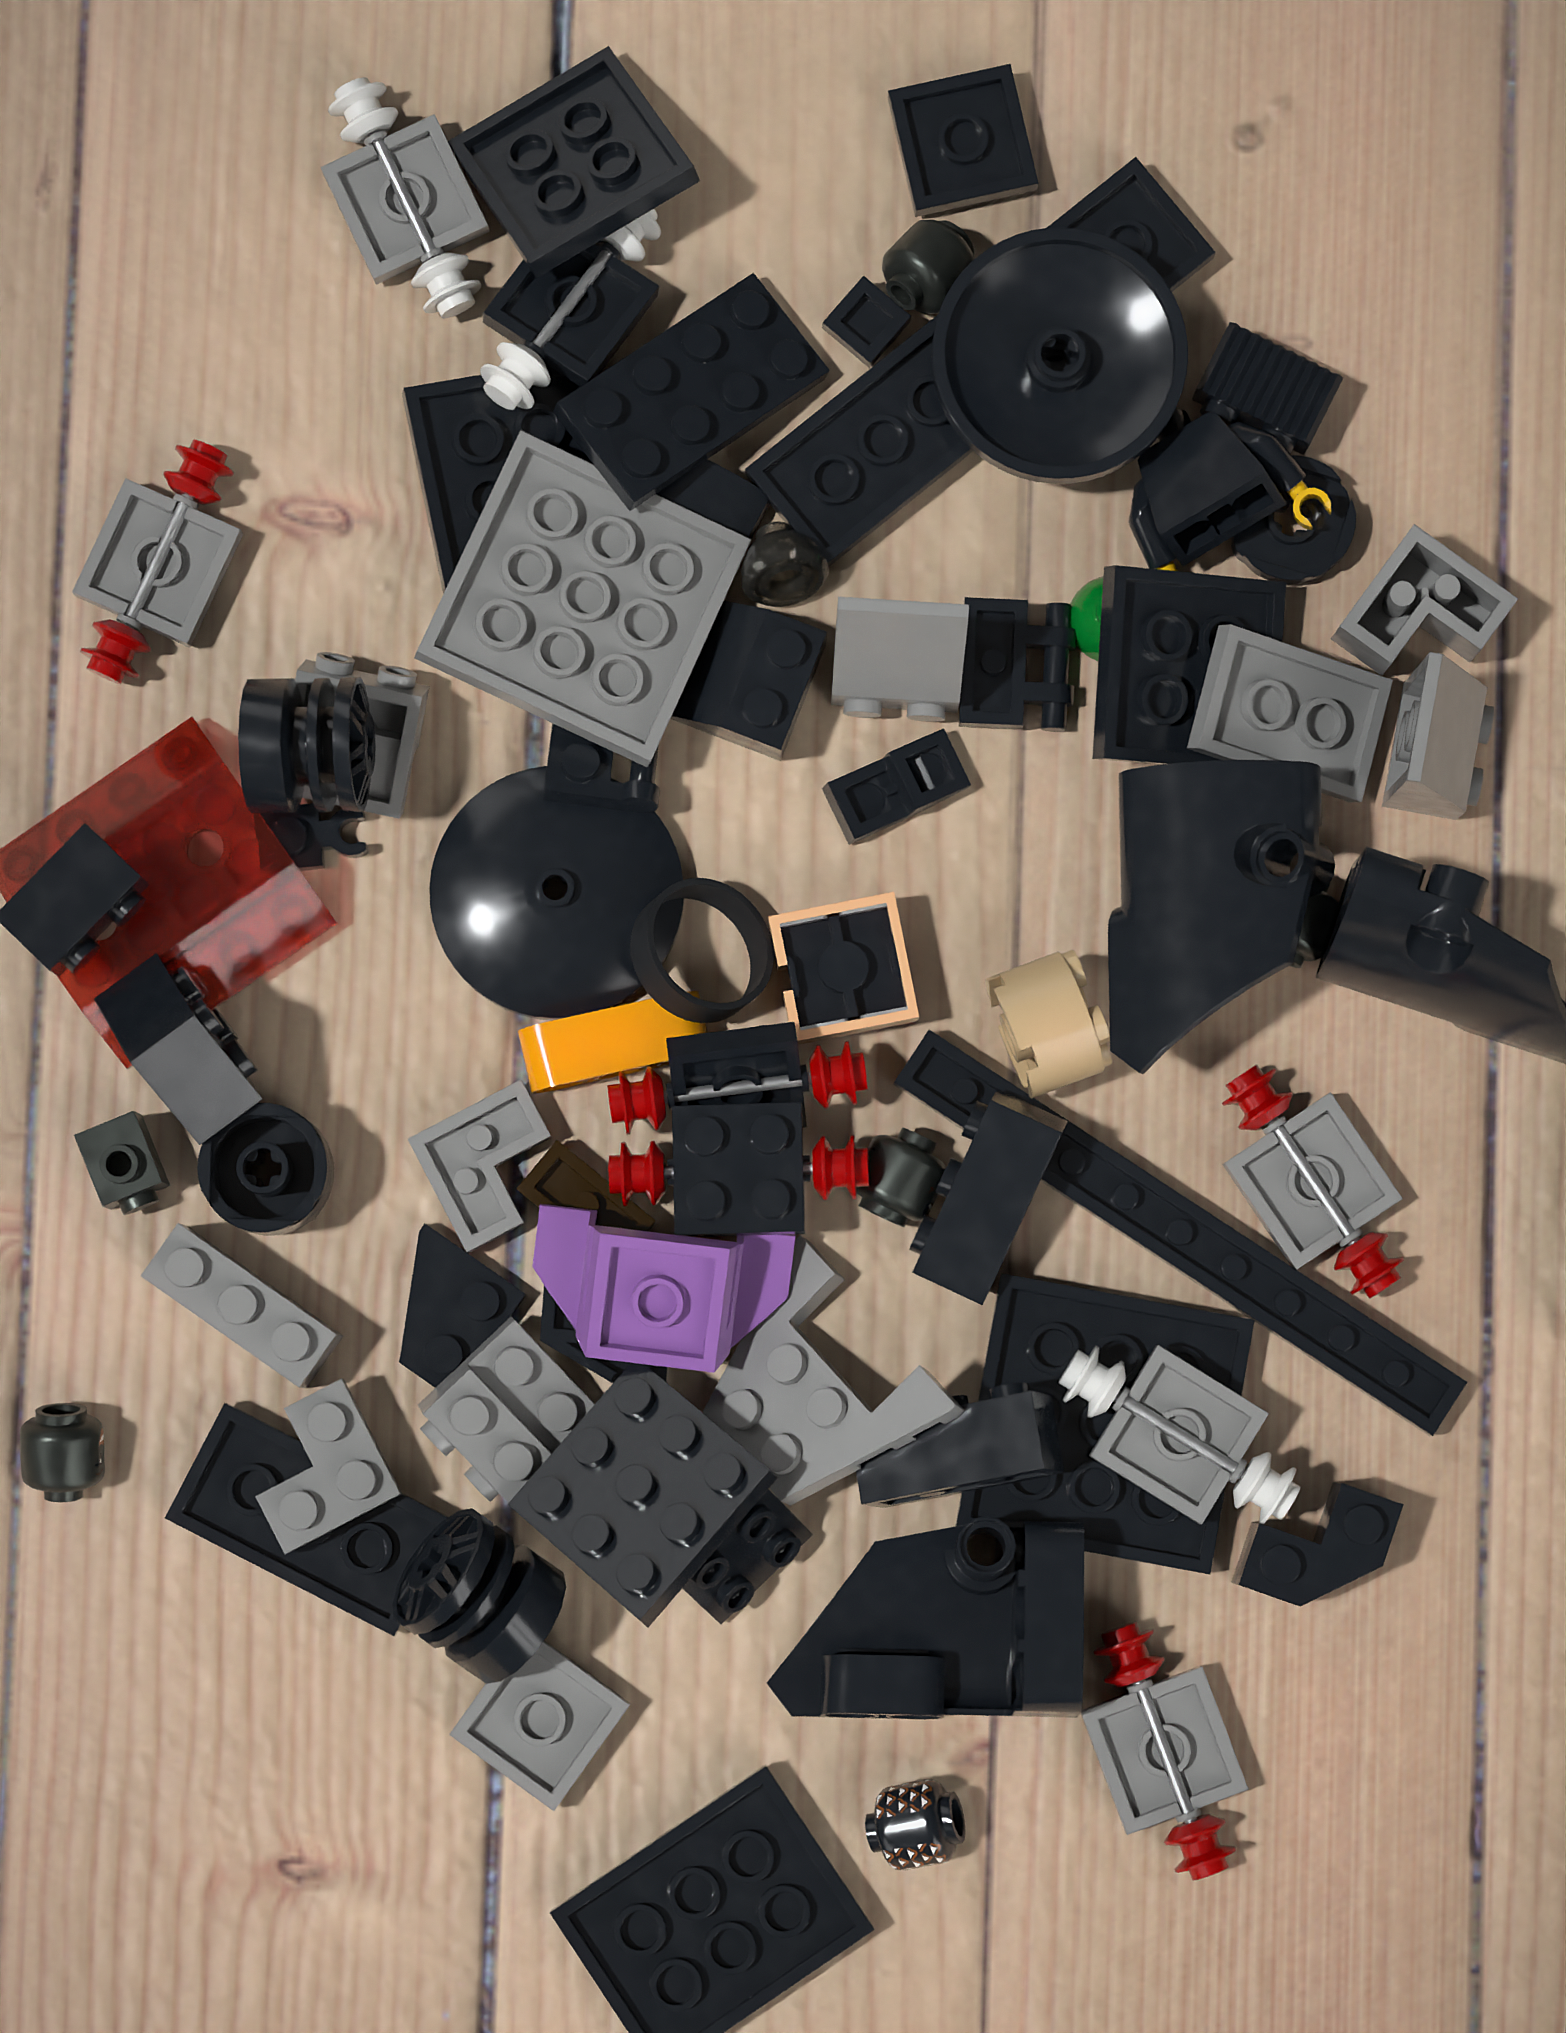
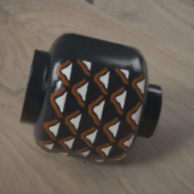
M927 1779L882 1789L876 1798L874 1813L867 1814L865 1818L866 1836L871 1850L874 1853L882 1852L888 1864L897 1870H910L946 1863L953 1857L957 1844L963 1843L965 1840V1819L960 1800L955 1792H947L942 1784L935 1780Z

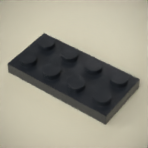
M753 272L558 401L553 413L627 509L631 511L824 381L830 370Z
M224 1403L165 1519L376 1628L396 1636L401 1627L394 1620L392 1608L397 1584L407 1563L420 1544L448 1516L402 1493L298 1549L284 1554L255 1496L313 1467L300 1440L228 1403Z

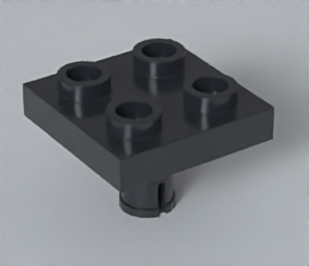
M768 1489L682 1589L717 1622L722 1624L733 1613L743 1609L751 1601L754 1592L779 1568L789 1564L797 1556L801 1546L813 1534Z

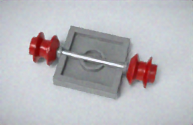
M193 439L189 448L176 445L175 450L183 459L179 471H164L163 473L170 489L175 492L173 499L125 478L72 591L76 597L118 615L117 621L107 619L93 622V628L101 636L96 648H81L80 650L82 654L90 658L86 669L114 683L121 684L125 675L138 679L139 674L131 665L135 653H150L151 651L144 635L138 632L142 627L189 648L191 647L243 536L241 529L197 510L198 504L207 505L221 502L222 497L213 488L218 477H232L234 474L229 467L224 465L228 457L227 454L205 442Z
M1256 1064L1225 1085L1232 1096L1222 1104L1223 1106L1238 1104L1245 1114L1238 1126L1239 1130L1256 1131L1267 1124L1268 1127L1262 1130L1266 1136L1222 1165L1291 1267L1296 1270L1336 1243H1339L1341 1247L1348 1244L1349 1246L1338 1253L1333 1269L1335 1271L1349 1269L1356 1278V1282L1349 1293L1353 1295L1363 1289L1370 1299L1401 1278L1395 1267L1405 1259L1403 1257H1387L1382 1249L1388 1237L1387 1233L1369 1232L1359 1238L1358 1236L1363 1234L1360 1227L1403 1198L1331 1092L1291 1119L1287 1120L1285 1116L1278 1119L1277 1116L1288 1109L1293 1094L1292 1092L1276 1093L1270 1084L1277 1071L1276 1068L1263 1074Z
M1137 1621L1102 1633L1101 1638L1104 1646L1093 1651L1094 1655L1109 1656L1113 1669L1103 1678L1104 1682L1119 1687L1129 1684L1133 1685L1127 1687L1128 1693L1083 1709L1081 1716L1125 1833L1129 1835L1175 1817L1179 1824L1171 1829L1164 1840L1165 1845L1180 1846L1184 1859L1174 1870L1176 1873L1189 1871L1192 1880H1199L1227 1869L1229 1866L1225 1857L1236 1851L1235 1846L1220 1845L1216 1833L1226 1823L1225 1819L1210 1814L1201 1815L1200 1808L1246 1791L1248 1786L1203 1667L1198 1666L1155 1683L1152 1682L1151 1678L1146 1679L1157 1673L1165 1659L1164 1656L1149 1655L1145 1642L1154 1633V1629L1141 1632Z

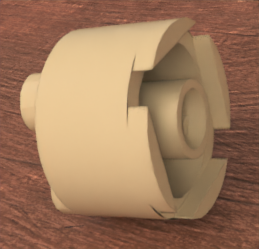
M1074 950L1062 954L1057 951L985 979L991 1008L1000 1005L1003 1010V1014L999 1015L1001 1025H998L1002 1040L1023 1088L1028 1087L1031 1099L1104 1071L1105 1066L1112 1064L1111 1055L1106 1044L1110 1042V1033L1099 1006L1095 1005L1088 1008L1087 999L1082 988L1087 985V981Z

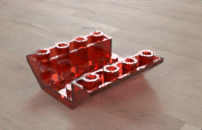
M193 716L0 849V893L6 903L84 823L94 830L150 884L141 893L146 901L140 910L124 925L116 926L111 936L103 940H95L100 945V949L95 956L78 972L73 974L67 969L58 977L82 1013L126 1069H130L133 1065L124 1053L94 998L155 953L159 955L172 973L183 966L204 994L203 1000L213 1010L338 924L261 814L249 811L245 803L242 787ZM206 831L218 834L223 841L221 858L210 866L194 864L188 854V847L193 837Z

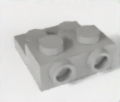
M331 652L317 653L316 661L306 659L296 672L295 681L300 690L303 707H307L310 690L315 678H329L334 687L335 695L340 678H362L366 687L370 713L373 717L376 745L374 771L371 776L369 798L364 811L399 819L404 811L414 753L419 746L430 686L415 683L417 674L409 669L396 666L379 667L378 675L353 670L355 660L351 657ZM305 784L302 798L312 800L309 784ZM337 795V799H336L335 805H339V806H340L339 800H338V795Z
M511 1316L418 1404V1407L428 1419L420 1428L428 1439L445 1456L456 1448L470 1462L472 1467L464 1475L488 1501L491 1502L500 1494L509 1503L595 1403Z

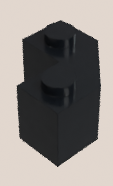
M1333 1482L1313 1542L1261 1523L1251 1522L1231 1583L1301 1607L1383 1567L1404 1504L1344 1483Z

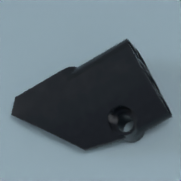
M1211 760L1154 765L1129 769L1119 773L1121 907H1116L1111 912L1108 921L1110 1051L1138 1073L1144 1074L1169 1048L1221 1007L1256 984L1293 964L1309 897L1320 894L1329 886L1335 870L1332 852L1328 846L1319 842V827L1322 825L1321 770L1319 765L1310 762L1282 760ZM1298 853V863L1290 873V863Z
M1366 847L1353 863L1339 900V914L1328 947L1320 959L1316 978L1452 1022L1463 1031L1566 1064V1003L1560 996L1551 960L1479 917L1489 881L1484 877L1460 868L1434 864L1425 891L1420 888L1426 870L1423 869L1422 864Z
M985 1516L975 1518L966 1525L875 1541L766 1684L791 1717L928 1720L942 1719L944 1715L1077 1718L1082 1711L1083 1522L1002 1521ZM986 1533L997 1538L1002 1545L1003 1551L1000 1561L989 1566L979 1565L974 1562L968 1555L966 1547L971 1537L976 1534Z

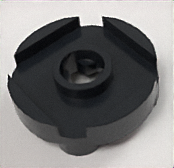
M1298 455L1291 456L1306 474L1302 481L1308 488L1320 489L1328 495L1331 501V515L1325 510L1322 502L1317 499H1308L1301 505L1300 512L1308 519L1313 529H1307V531L1296 530L1293 536L1283 534L1282 525L1274 521V513H1285L1289 505L1294 503V500L1286 492L1281 494L1287 503L1285 506L1231 537L1233 554L1239 561L1245 563L1252 572L1266 580L1286 582L1288 585L1313 582L1322 578L1345 555L1352 542L1356 528V510L1352 499H1349L1347 490L1340 483L1342 481L1340 477L1326 464L1310 457Z

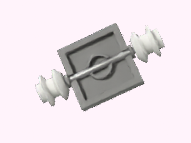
M367 77L354 79L335 91L336 100L329 106L328 112L334 117L345 116L348 125L340 133L343 141L364 143L365 147L322 166V173L375 284L377 285L422 264L412 279L411 285L413 288H427L431 295V298L423 306L424 312L429 314L439 312L443 319L456 316L475 304L473 295L479 291L481 283L479 280L464 279L461 271L469 263L467 255L445 252L490 232L488 224L435 114L388 135L387 132L396 120L398 111L395 107L382 108L379 102L380 97L386 91L385 84L383 82L370 83Z
M1159 1345L1155 1346L1130 1389L1124 1386L1122 1391L1120 1389L1126 1380L1124 1362L1120 1361L1111 1368H1107L1098 1362V1346H1095L1089 1356L1080 1350L1076 1352L1058 1382L1068 1389L1063 1401L1066 1403L1077 1395L1089 1402L1088 1417L1090 1418L1106 1412L1112 1402H1115L1111 1408L1116 1412L1089 1455L1091 1458L1201 1525L1228 1481L1236 1482L1233 1489L1234 1507L1238 1509L1249 1501L1261 1508L1259 1521L1261 1524H1264L1271 1514L1280 1520L1285 1516L1301 1488L1292 1482L1297 1469L1292 1467L1283 1474L1270 1468V1452L1253 1457L1248 1464L1242 1458L1269 1415L1268 1412Z

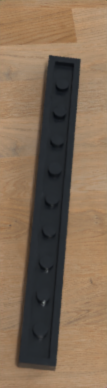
M930 1029L893 1083V1085L962 1130H964L977 1100L989 1105L998 1089L1068 1121L1035 1098L1031 1099L1029 1094ZM1068 1121L1041 1182L1245 1316L1255 1320L1256 1323L1428 1436L1435 1434L1468 1383L1467 1381Z

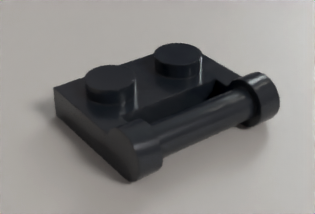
M552 723L543 800L636 813L654 812L658 809L660 788L655 784L658 747L648 767L631 760L629 781L625 783L610 781L613 751Z

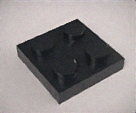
M1011 64L888 90L887 98L915 217L1036 191L1038 189V178Z

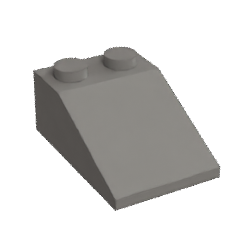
M838 597L831 705L844 706V715L862 718L881 717L882 708L907 710L908 719L927 722L945 720V712L957 713L960 702L969 605Z
M1429 652L1403 683L1382 807L1457 820L1466 812L1467 805L1476 806L1478 803L1483 781V769L1474 767L1477 744H1487L1493 724L1494 707L1484 705L1487 686L1443 654Z

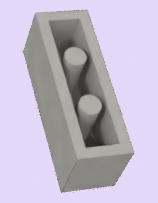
M177 1223L141 1274L142 1278L299 1388H307L343 1337L342 1334L191 1228Z

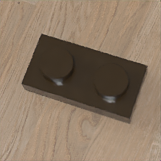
M558 1140L554 1142L516 1189L538 1208L540 1204L596 1210V1225L649 1232L657 1222L632 1200L629 1201L628 1206H623L622 1194H610L609 1182Z

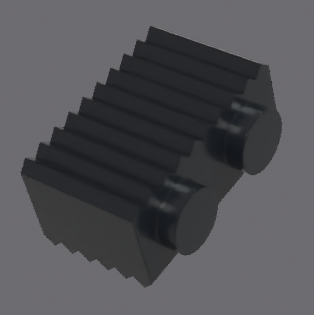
M1230 322L1194 392L1192 400L1202 405L1199 411L1201 415L1207 412H1215L1227 426L1236 422H1242L1274 434L1290 454L1294 450L1305 455L1343 377L1337 373H1332L1327 368L1320 367L1317 363L1311 362L1305 357L1298 356L1293 351L1286 350L1281 345L1274 344L1271 340L1264 339L1259 334L1240 327L1237 323Z

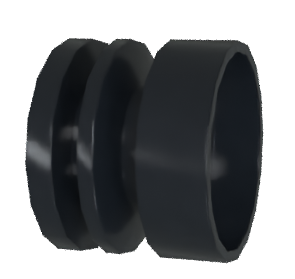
M294 678L247 679L242 692L239 711L238 745L241 785L249 811L251 813L297 812L302 800L305 784H309L313 804L318 812L333 811L337 795L339 804L344 812L364 811L369 798L371 776L374 771L376 745L373 717L370 713L366 687L362 678H340L336 695L329 678H315L310 690L307 707H303L300 690Z
M473 1508L460 1510L442 1521L423 1540L407 1563L396 1587L392 1603L393 1617L401 1626L414 1635L418 1634L422 1640L433 1648L445 1647L447 1657L484 1683L501 1682L517 1672L537 1652L552 1630L561 1611L565 1596L566 1582L564 1572L524 1544L514 1546L513 1536L497 1525L494 1526L493 1522Z

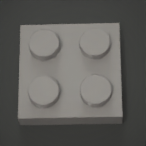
M544 1641L537 1652L517 1672L501 1682L485 1684L449 1735L544 1805L555 1811L631 1703Z

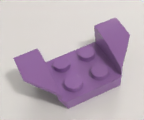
M540 1204L532 1267L575 1328V1336L585 1357L715 1373L730 1354V1349L788 1298L796 1238L794 1234L737 1236V1242L598 1226L596 1225V1210Z

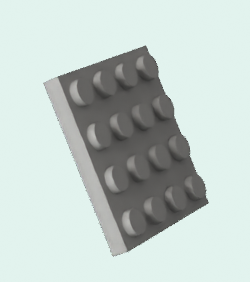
M520 430L414 659L648 767L751 539L656 494L629 511L593 464Z

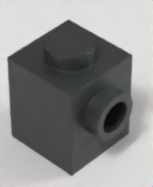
M131 1111L74 1135L102 1207L112 1210L120 1206L123 1215H128L159 1202L156 1191L170 1186L144 1118L136 1111Z

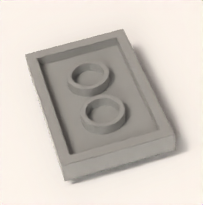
M1231 624L1219 625L1187 749L1220 760H1282L1314 763L1319 765L1321 770V793L1347 802H1362L1393 680Z

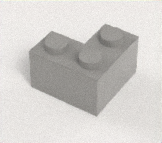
M1414 524L1331 637V640L1381 676L1419 626L1465 660L1471 662L1482 650L1518 598Z

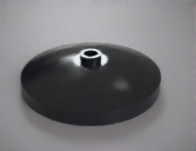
M1067 227L1043 228L1016 234L1000 241L980 254L961 272L948 291L937 317L931 352L932 373L937 396L945 416L964 443L977 455L998 469L1022 479L1050 484H1071L1100 478L1121 469L1144 453L1157 440L1174 414L1183 391L1187 375L1188 341L1183 317L1173 293L1155 268L1142 256L1117 240L1096 232ZM1059 355L1067 360L1068 365L1064 367L1063 371H1054L1051 369V364L1047 358Z
M547 766L526 769L501 778L481 790L464 805L449 824L439 843L432 865L429 892L432 921L437 937L446 956L460 976L477 993L507 1011L529 1018L553 1021L616 1007L643 988L635 972L631 957L630 943L634 923L640 912L653 899L672 884L682 881L683 874L676 846L669 831L655 811L636 813L543 800ZM610 778V781L618 782L617 780ZM560 878L563 884L568 885V890L564 897L558 900H551L544 895L543 890L548 887L549 879ZM684 898L662 903L655 917L654 943L662 965L672 950L680 929Z

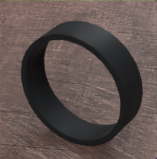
M690 878L672 884L640 912L632 929L631 957L641 984L662 1008L684 1020L697 1023H714L725 1020L753 1001L764 990L770 979L774 964V950L769 929L757 908L742 893L722 882L707 878ZM678 898L701 901L719 910L735 925L746 944L750 958L749 983L740 1000L728 1003H714L699 999L683 990L668 975L657 955L653 934L655 917L662 903Z

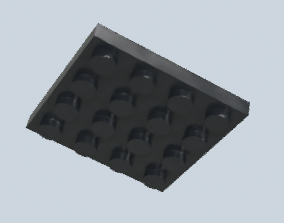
M1001 1273L978 1401L991 1399V1388L1012 1383H1028L1029 1391L1051 1395L1064 1472L962 1492L955 1526L966 1525L975 1518L985 1516L1002 1521L1083 1522L1085 1552L1210 1575L1226 1486L1201 1525L1099 1463L1089 1455L1116 1412L1111 1408L1115 1402H1112L1106 1412L1090 1418L1088 1417L1089 1402L1077 1395L1065 1403L1063 1398L1068 1389L1058 1382L1078 1350L1089 1356L1095 1346H1098V1362L1107 1368H1111L1120 1361L1124 1362L1126 1380L1120 1391H1122L1124 1386L1130 1389L1155 1346L1159 1345L1242 1396L1255 1320Z

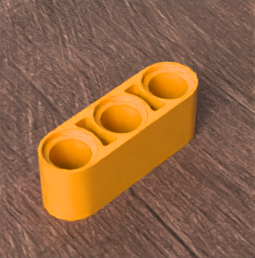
M687 991L689 994L700 999L699 991ZM653 998L548 1021L518 1030L532 1094L550 1092L618 1077L621 1070L627 1075L645 1071L647 1067L654 1069L668 1066L666 1038L708 1033L706 1023H697L679 1018L662 1008Z

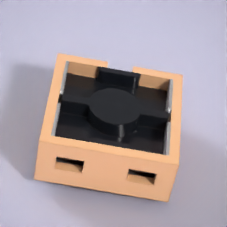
M894 892L768 916L778 971L788 970L792 990L783 991V999L788 1022H795L798 1045L918 1022L919 1012Z

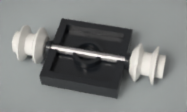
M655 209L600 240L598 245L590 246L538 278L534 276L524 259L483 312V323L513 342H502L497 346L498 356L502 360L499 366L484 364L480 369L481 376L486 382L483 387L484 391L494 402L508 410H514L516 406L524 409L532 408L534 398L529 391L531 386L547 387L551 382L546 365L580 387L602 372L658 297V284L621 261H641L645 257V250L640 243L642 238L657 240L660 237L661 229L656 221L658 215Z

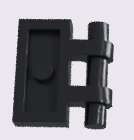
M965 597L964 604L969 605V617L959 703V727L1022 729L1024 704L1042 706L1041 730L1050 732L1066 731L1067 707L1074 706V686L1068 684L1069 652L1076 650V630L1070 628L1071 604L1047 603L1045 626L1027 625L1028 600ZM1026 648L1044 650L1043 682H1025Z

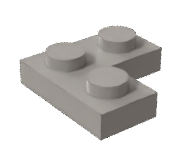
M519 1080L408 1138V1141L465 1251L470 1253L525 1224L496 1167L552 1137L523 1081Z
M341 1378L284 1408L313 1467L255 1497L284 1554H288L402 1494L344 1379Z

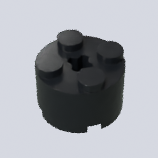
M256 1103L203 1142L198 1156L199 1184L210 1206L222 1219L231 1225L258 1235L275 1236L290 1233L316 1219L330 1196L334 1182L333 1156L326 1139L319 1129L299 1113L273 1103ZM271 1153L272 1161L282 1165L280 1175L271 1176L270 1185L264 1187L262 1179L252 1175V1166L263 1164L265 1154Z

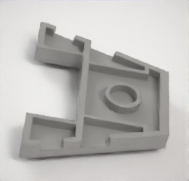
M801 1235L795 1240L788 1298L741 1339L703 1410V1413L778 1477L771 1485L770 1490L780 1501L789 1506L861 1469L860 1464L889 1448L897 1450L916 1440V1434L939 1422L947 1424L958 1418L965 1411L936 1378L920 1365L874 1411L799 1329L800 1324L845 1280L814 1245Z

